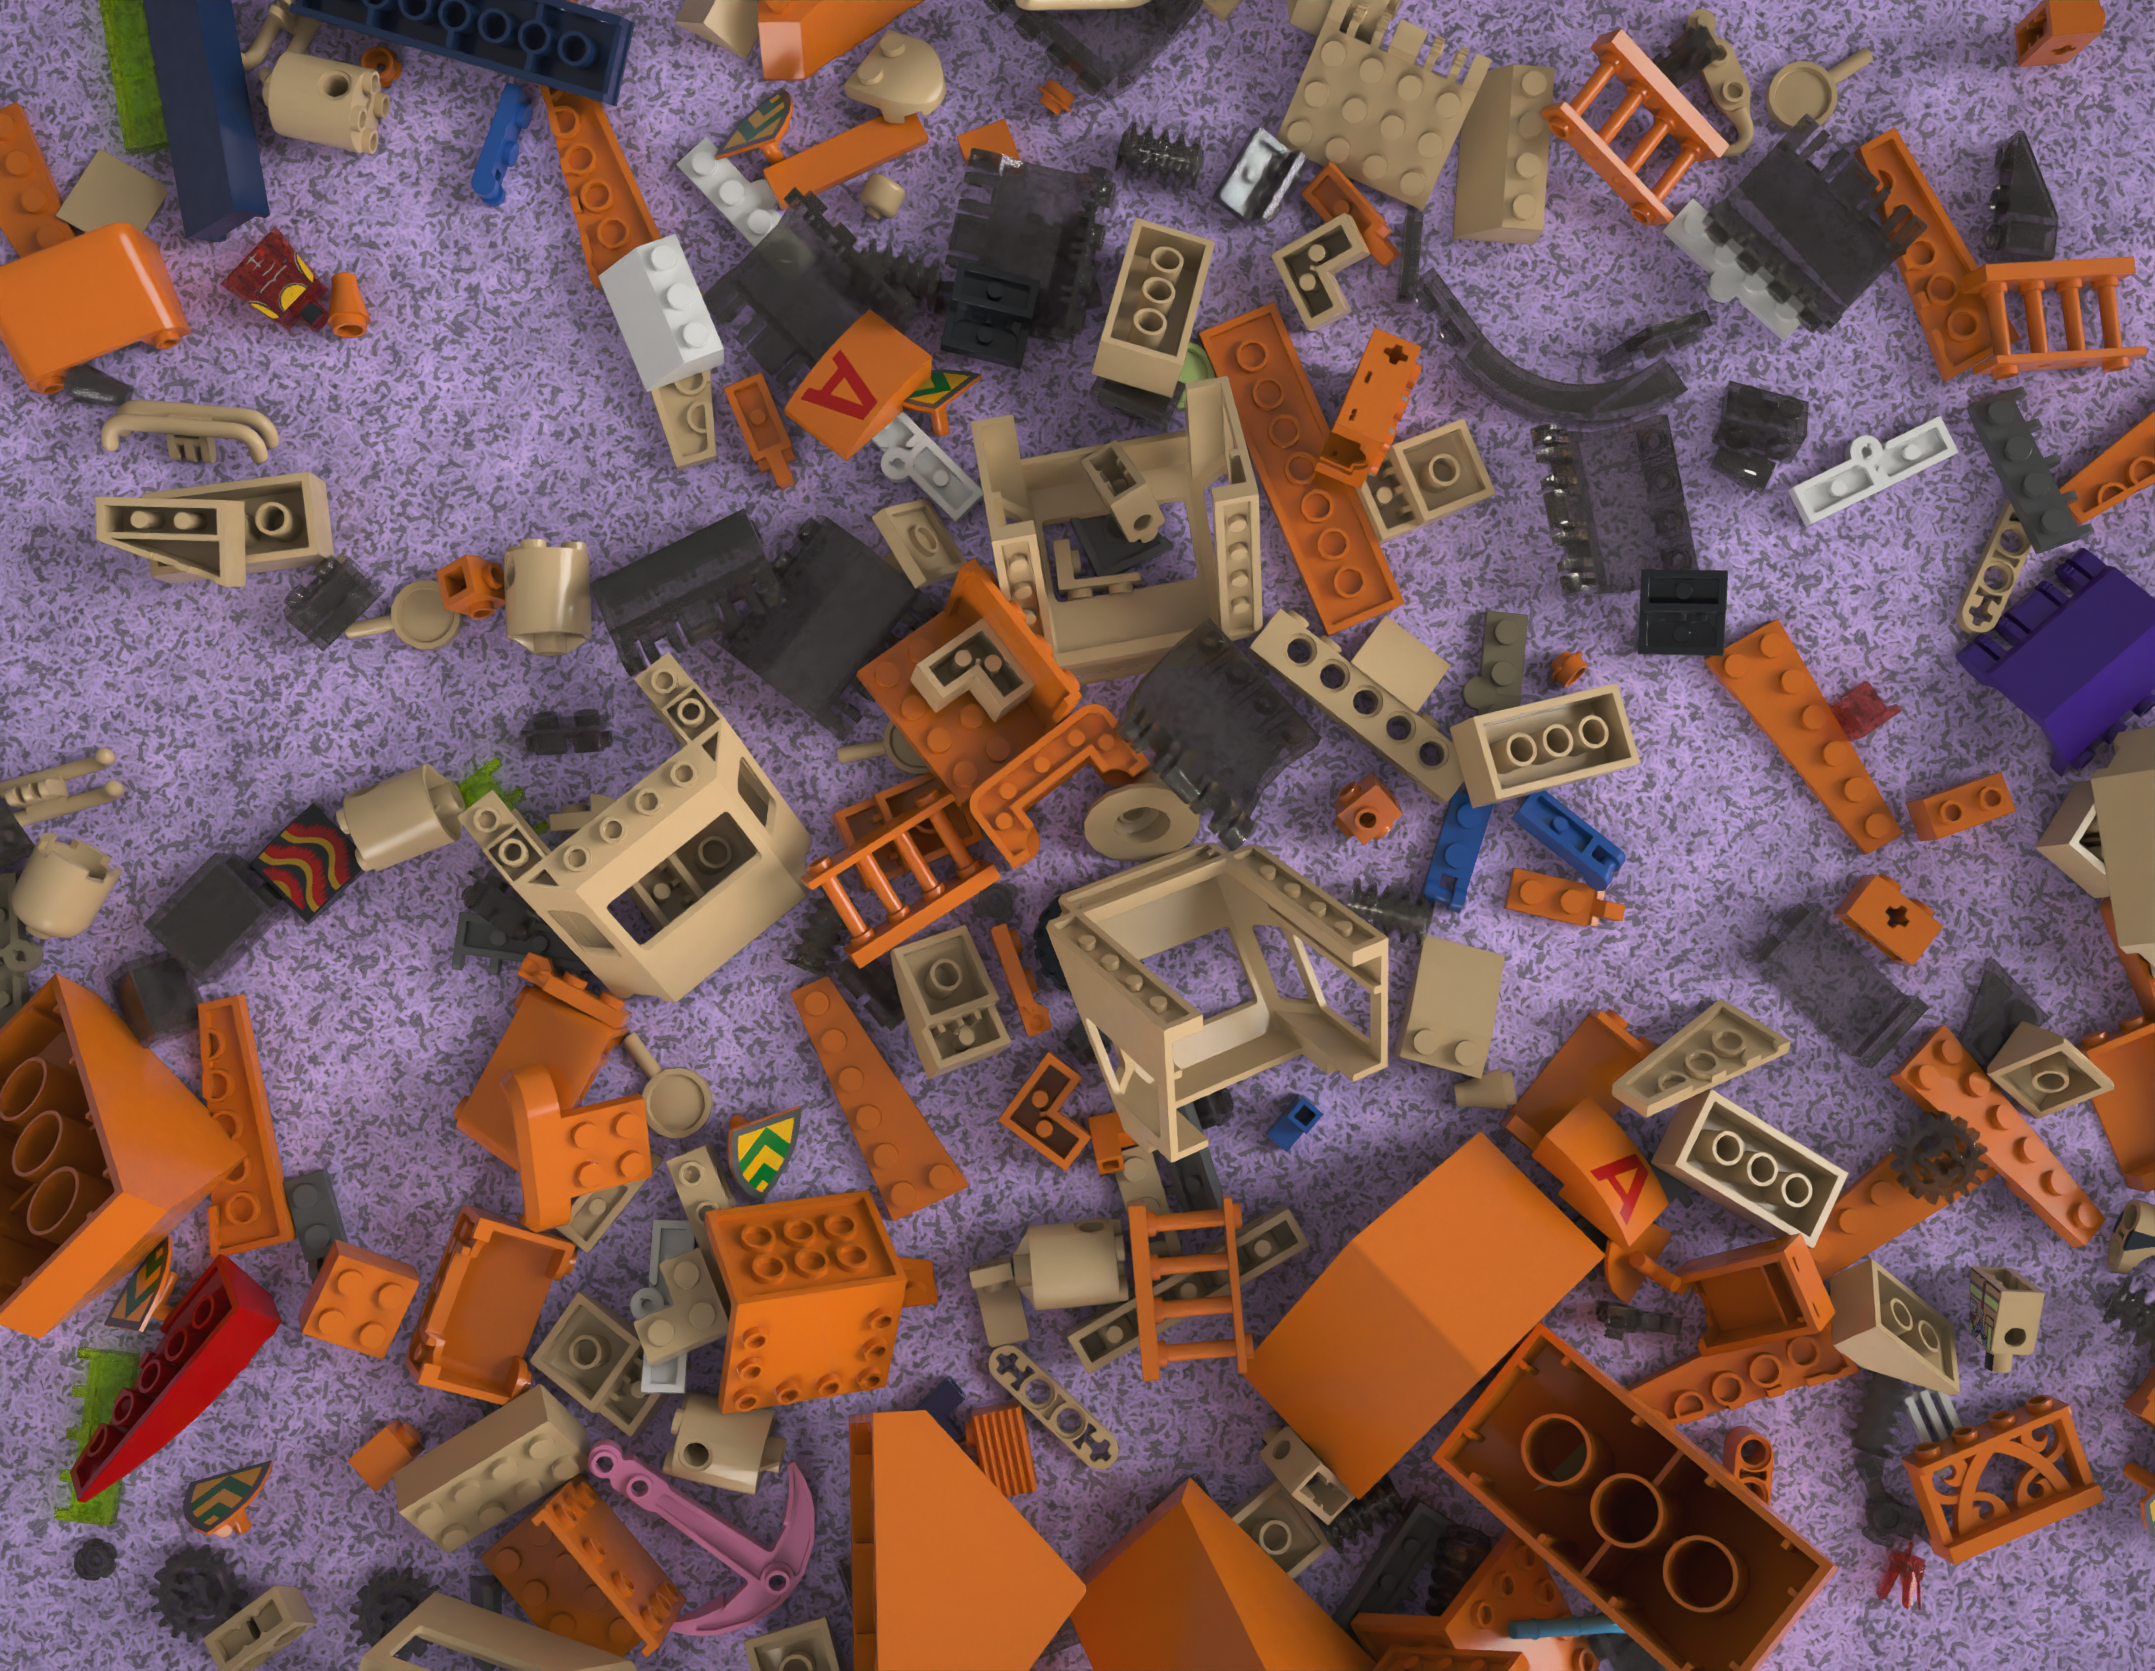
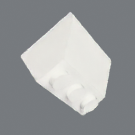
M676 234L636 247L598 276L646 392L724 364L723 345Z

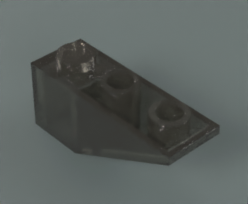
M2018 130L1999 146L1995 155L1994 166L1995 169L2000 170L1999 182L1994 187L1990 198V208L1995 210L1994 224L1990 226L1985 241L1986 249L1991 250L1989 262L1991 264L2051 261L2055 258L2059 216L2025 131Z

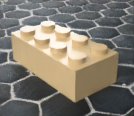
M1135 217L1091 374L1172 398L1184 364L1215 241Z
M309 471L142 493V498L244 501L246 574L335 563L326 482ZM149 559L151 576L169 584L208 580L192 573L180 571L165 563Z
M1617 683L1475 716L1450 727L1472 809L1613 774L1641 764Z
M1708 1089L1679 1103L1650 1162L1775 1239L1801 1233L1807 1248L1814 1249L1849 1174L1712 1089Z
M540 1383L393 1473L398 1512L449 1554L588 1468V1455L591 1449L587 1430Z

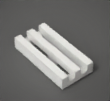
M1920 1387L1900 1396L1920 1444L1932 1442L1914 1402L1918 1399L1921 1400L1938 1440L1941 1441L1948 1438V1434L1931 1399L1930 1394L1935 1393L1951 1432L1962 1427L1948 1394L1926 1387ZM1949 1465L1937 1470L1934 1474L1938 1477L1947 1474V1470L1952 1469V1466Z

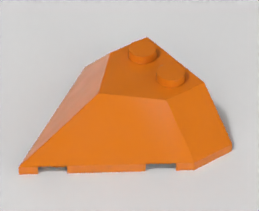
M758 0V27L764 81L807 80L816 74L818 69L836 57L840 58L891 24L893 19L910 8H915L925 0Z

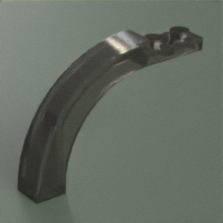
M1434 267L1421 275L1414 287L1417 291L1415 299L1420 308L1426 314L1433 312L1441 323L1439 331L1443 339L1451 347L1457 345L1460 349L1449 363L1479 394L1496 406L1518 417L1556 428L1577 430L1601 429L1642 419L1668 406L1688 391V388L1664 356L1644 370L1631 376L1599 384L1580 385L1562 383L1532 374L1507 359L1488 341Z

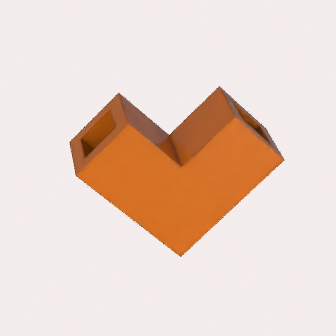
M1005 118L957 136L958 146L966 167L991 159L999 182L1023 174V165Z
M1117 1111L1089 1117L1088 1123L1099 1175L1125 1170L1121 1148L1137 1145V1143L1124 1131Z

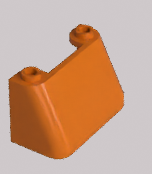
M129 223L108 224L0 266V338L27 386L37 393L48 395L63 390L65 388L64 383L68 382L71 378L69 368L130 344L143 341L148 345H155L157 349H168L178 345L181 342L180 337L191 334L157 243Z
M526 984L518 994L514 1006L518 1008L516 1014L471 1096L465 1095L453 1114V1117L458 1120L456 1129L517 1172H519L513 1118L508 1099L500 1086V1081L508 1070L541 1062L546 1067L553 1082L560 1112L578 1108L599 1070L608 1063L610 1058L607 1056L615 1045L620 1046L629 1030L627 1026L614 1029L543 991V988L536 984L532 987Z
M464 1205L454 1223L407 1349L405 1364L417 1384L500 1405H506L527 1392L531 1384L532 1373L527 1371V1363L523 1358L552 1280L559 1281L564 1274L570 1275L577 1259L576 1244L571 1240L546 1231L534 1233L515 1220L484 1209Z

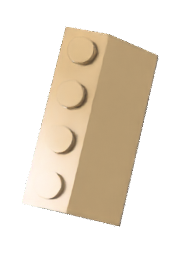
M1512 64L1486 72L1460 129L1452 239L1534 245L1543 232L1550 129L1548 127L1549 122L1540 112L1544 106L1552 105L1555 67Z

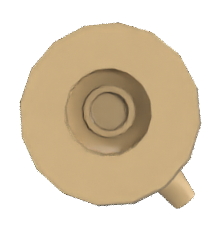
M1189 749L1165 758L1146 770L1128 785L1111 790L1093 802L1084 817L1085 838L1093 849L1111 859L1141 862L1151 861L1179 851L1189 844L1200 828V811L1192 797L1174 787L1175 779L1196 760L1193 751Z

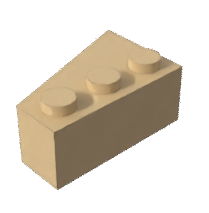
M95 496L97 541L147 559L165 563L175 567V569L212 580L214 583L225 587H246L244 501Z

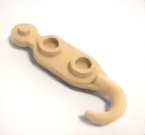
M1697 9L1686 20V31L1689 36L1699 43L1696 63L1713 104L1735 124L1738 131L1737 141L1729 145L1722 156H1738L1748 149L1754 136V126L1750 117V87L1731 45L1715 35L1716 20L1712 12L1706 9Z

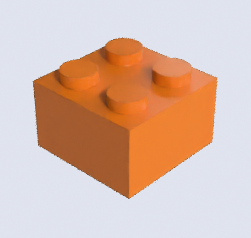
M334 1239L298 1315L301 1333L384 1359L419 1286L420 1280L415 1267Z

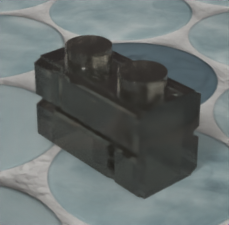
M344 552L336 558L329 555L323 559L314 570V574L317 577L306 588L302 584L297 585L283 601L287 605L283 609L286 620L323 652L383 594L381 586Z

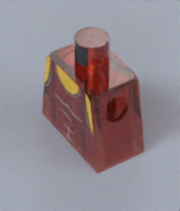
M276 227L221 282L223 287L240 300L288 331L299 320L313 332L322 329L328 322L329 312L317 302L328 291V288L294 243Z

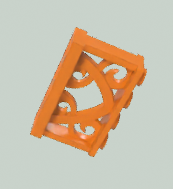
M2049 1395L2033 1396L2028 1398L2022 1407L2012 1411L2003 1410L1992 1413L1988 1416V1421L1976 1426L1959 1427L1950 1433V1437L1938 1442L1921 1443L1913 1448L1912 1453L1901 1457L1930 1533L1928 1540L1934 1554L1956 1565L2105 1501L2100 1485L2093 1480L2070 1415L2072 1411L2068 1403L2052 1398ZM2050 1423L2055 1434V1440L2051 1449L2042 1456L2039 1452L2046 1447L2048 1436L2042 1433L2039 1439L2034 1440L2032 1431ZM2017 1437V1442H2015V1441H2013V1440H2011V1439ZM1995 1452L2016 1457L2029 1465L2016 1480L2013 1501L2006 1504L1999 1497L1989 1492L1976 1490L1982 1471ZM2061 1455L2070 1476L2066 1479L2052 1464ZM1951 1465V1475L1947 1478L1940 1477V1479L1944 1483L1955 1487V1492L1953 1494H1941L1934 1488L1932 1482L1933 1473ZM2030 1481L2039 1485V1490L2028 1494L2027 1487ZM1973 1501H1988L1990 1510L1979 1515V1510L1982 1506L1979 1504L1973 1505ZM1940 1504L1953 1505V1526L1950 1528Z

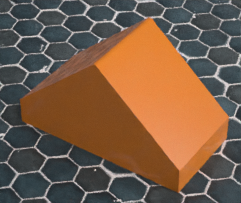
M57 973L0 1029V1325L37 1339L44 1337L131 1273L249 1155L237 1141L230 1139L232 1135L218 1120H212L211 1117L213 1115L205 1105L98 994Z
M1480 1131L1345 1246L1255 1349L1254 1359L1246 1360L1248 1373L1241 1374L1355 1497L1360 1500L1606 1255Z
M1540 1322L1431 1457L1432 1460L1668 1671H1758L1839 1569L1835 1563L1714 1457L1558 1334ZM1586 1441L1587 1456L1582 1469L1571 1479L1558 1482L1551 1473ZM1541 1483L1549 1485L1548 1487L1534 1491Z
M927 1410L872 1412L849 1415L853 1671H1029L1085 1595V1584Z
M1190 1477L1079 1576L1086 1586V1593L1069 1615L1093 1671H1372L1377 1665Z

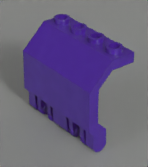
M2079 548L2065 560V563H2062L2054 570L2058 579L2074 593L2071 598L2050 582L2042 580L2034 587L2035 589L2030 590L2008 609L2003 617L1999 618L1994 628L2000 636L2013 646L2012 649L2007 652L1998 643L1993 641L1991 637L1983 633L1973 640L1974 643H1969L1955 655L1957 661L1979 683L1996 688L2041 727L2055 751L2049 766L2061 778L2072 768L2077 772L2082 770L2096 756V753L2093 751L2103 741L2108 745L2112 744L2118 732H2123L2127 729L2128 726L2124 724L2134 714L2139 718L2143 717L2155 706V599L2116 567L2107 566L2085 548Z

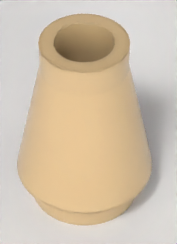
M1499 1068L1483 1074L1481 1079L1475 1077L1464 1082L1454 1083L1457 1108L1474 1107L1507 1110V1105L1517 1104L1512 1071L1501 1072Z

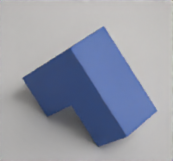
M1298 1094L1265 1134L1288 1152L1303 1133L1307 1134L1324 1114L1307 1099Z

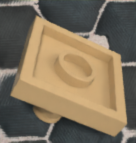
M928 498L882 508L872 516L873 521L892 550L887 555L882 556L878 562L882 573L891 580L898 579L905 572L914 588L917 589L957 577L960 567L967 563Z

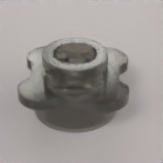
M993 883L980 891L978 902L973 906L975 916L980 919L986 916L997 918L1000 923L1011 921L1013 918L1011 910L1013 899L1018 896L1017 887L1012 883H1007L1006 885ZM998 897L1000 900L999 904H992V898Z

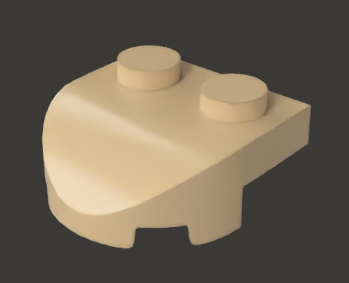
M889 29L843 85L848 98L881 109L884 120L890 123H904V116L919 111L924 116L929 115L941 104L947 91L943 68L933 47L923 40Z

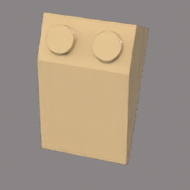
M1424 934L1393 1055L1481 1079L1493 1035L1505 956Z
M1872 1258L1830 1277V1300L1836 1312L1832 1317L1831 1340L1833 1346L1841 1354H1845L1860 1367L1951 1396L1960 1393L1954 1324Z

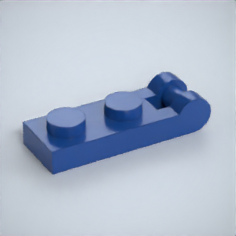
M506 82L471 180L473 190L490 207L499 206L505 200L506 194L501 184L508 166L513 167L518 159L519 144L517 140L521 129L528 128L533 116V106L524 89Z
M1456 791L1451 797L1419 901L1430 905L1433 902L1447 905V910L1458 914L1461 912L1494 803L1472 809L1468 794ZM1441 874L1455 878L1452 890L1439 886Z
M1547 791L1529 794L1511 818L1581 873L1586 884L1594 890H1606L1613 879L1612 872L1619 871L1626 860V856L1620 848ZM1592 853L1598 857V861L1591 856Z

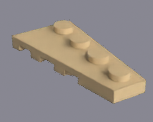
M702 290L700 293L705 303L704 290ZM710 369L651 390L650 393L676 470L680 471L717 460Z
M1720 998L1613 1083L1612 1096L1647 1118L1787 1054L1791 1041Z

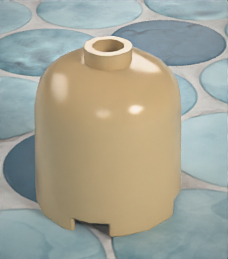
M44 833L41 835L10 899L14 913L19 920L27 925L25 927L26 931L37 938L45 940L51 937L70 938L84 933L91 925L123 871L120 867L112 869L108 866L112 859L110 856L81 840L74 838L70 845L55 841L57 839L56 833Z

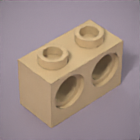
M275 1585L204 1637L203 1640L219 1671H254L317 1624V1621L297 1587Z

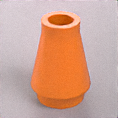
M348 272L334 274L331 277L332 289L328 324L333 328V333L338 337H361L367 333V326L371 320L357 284V277Z

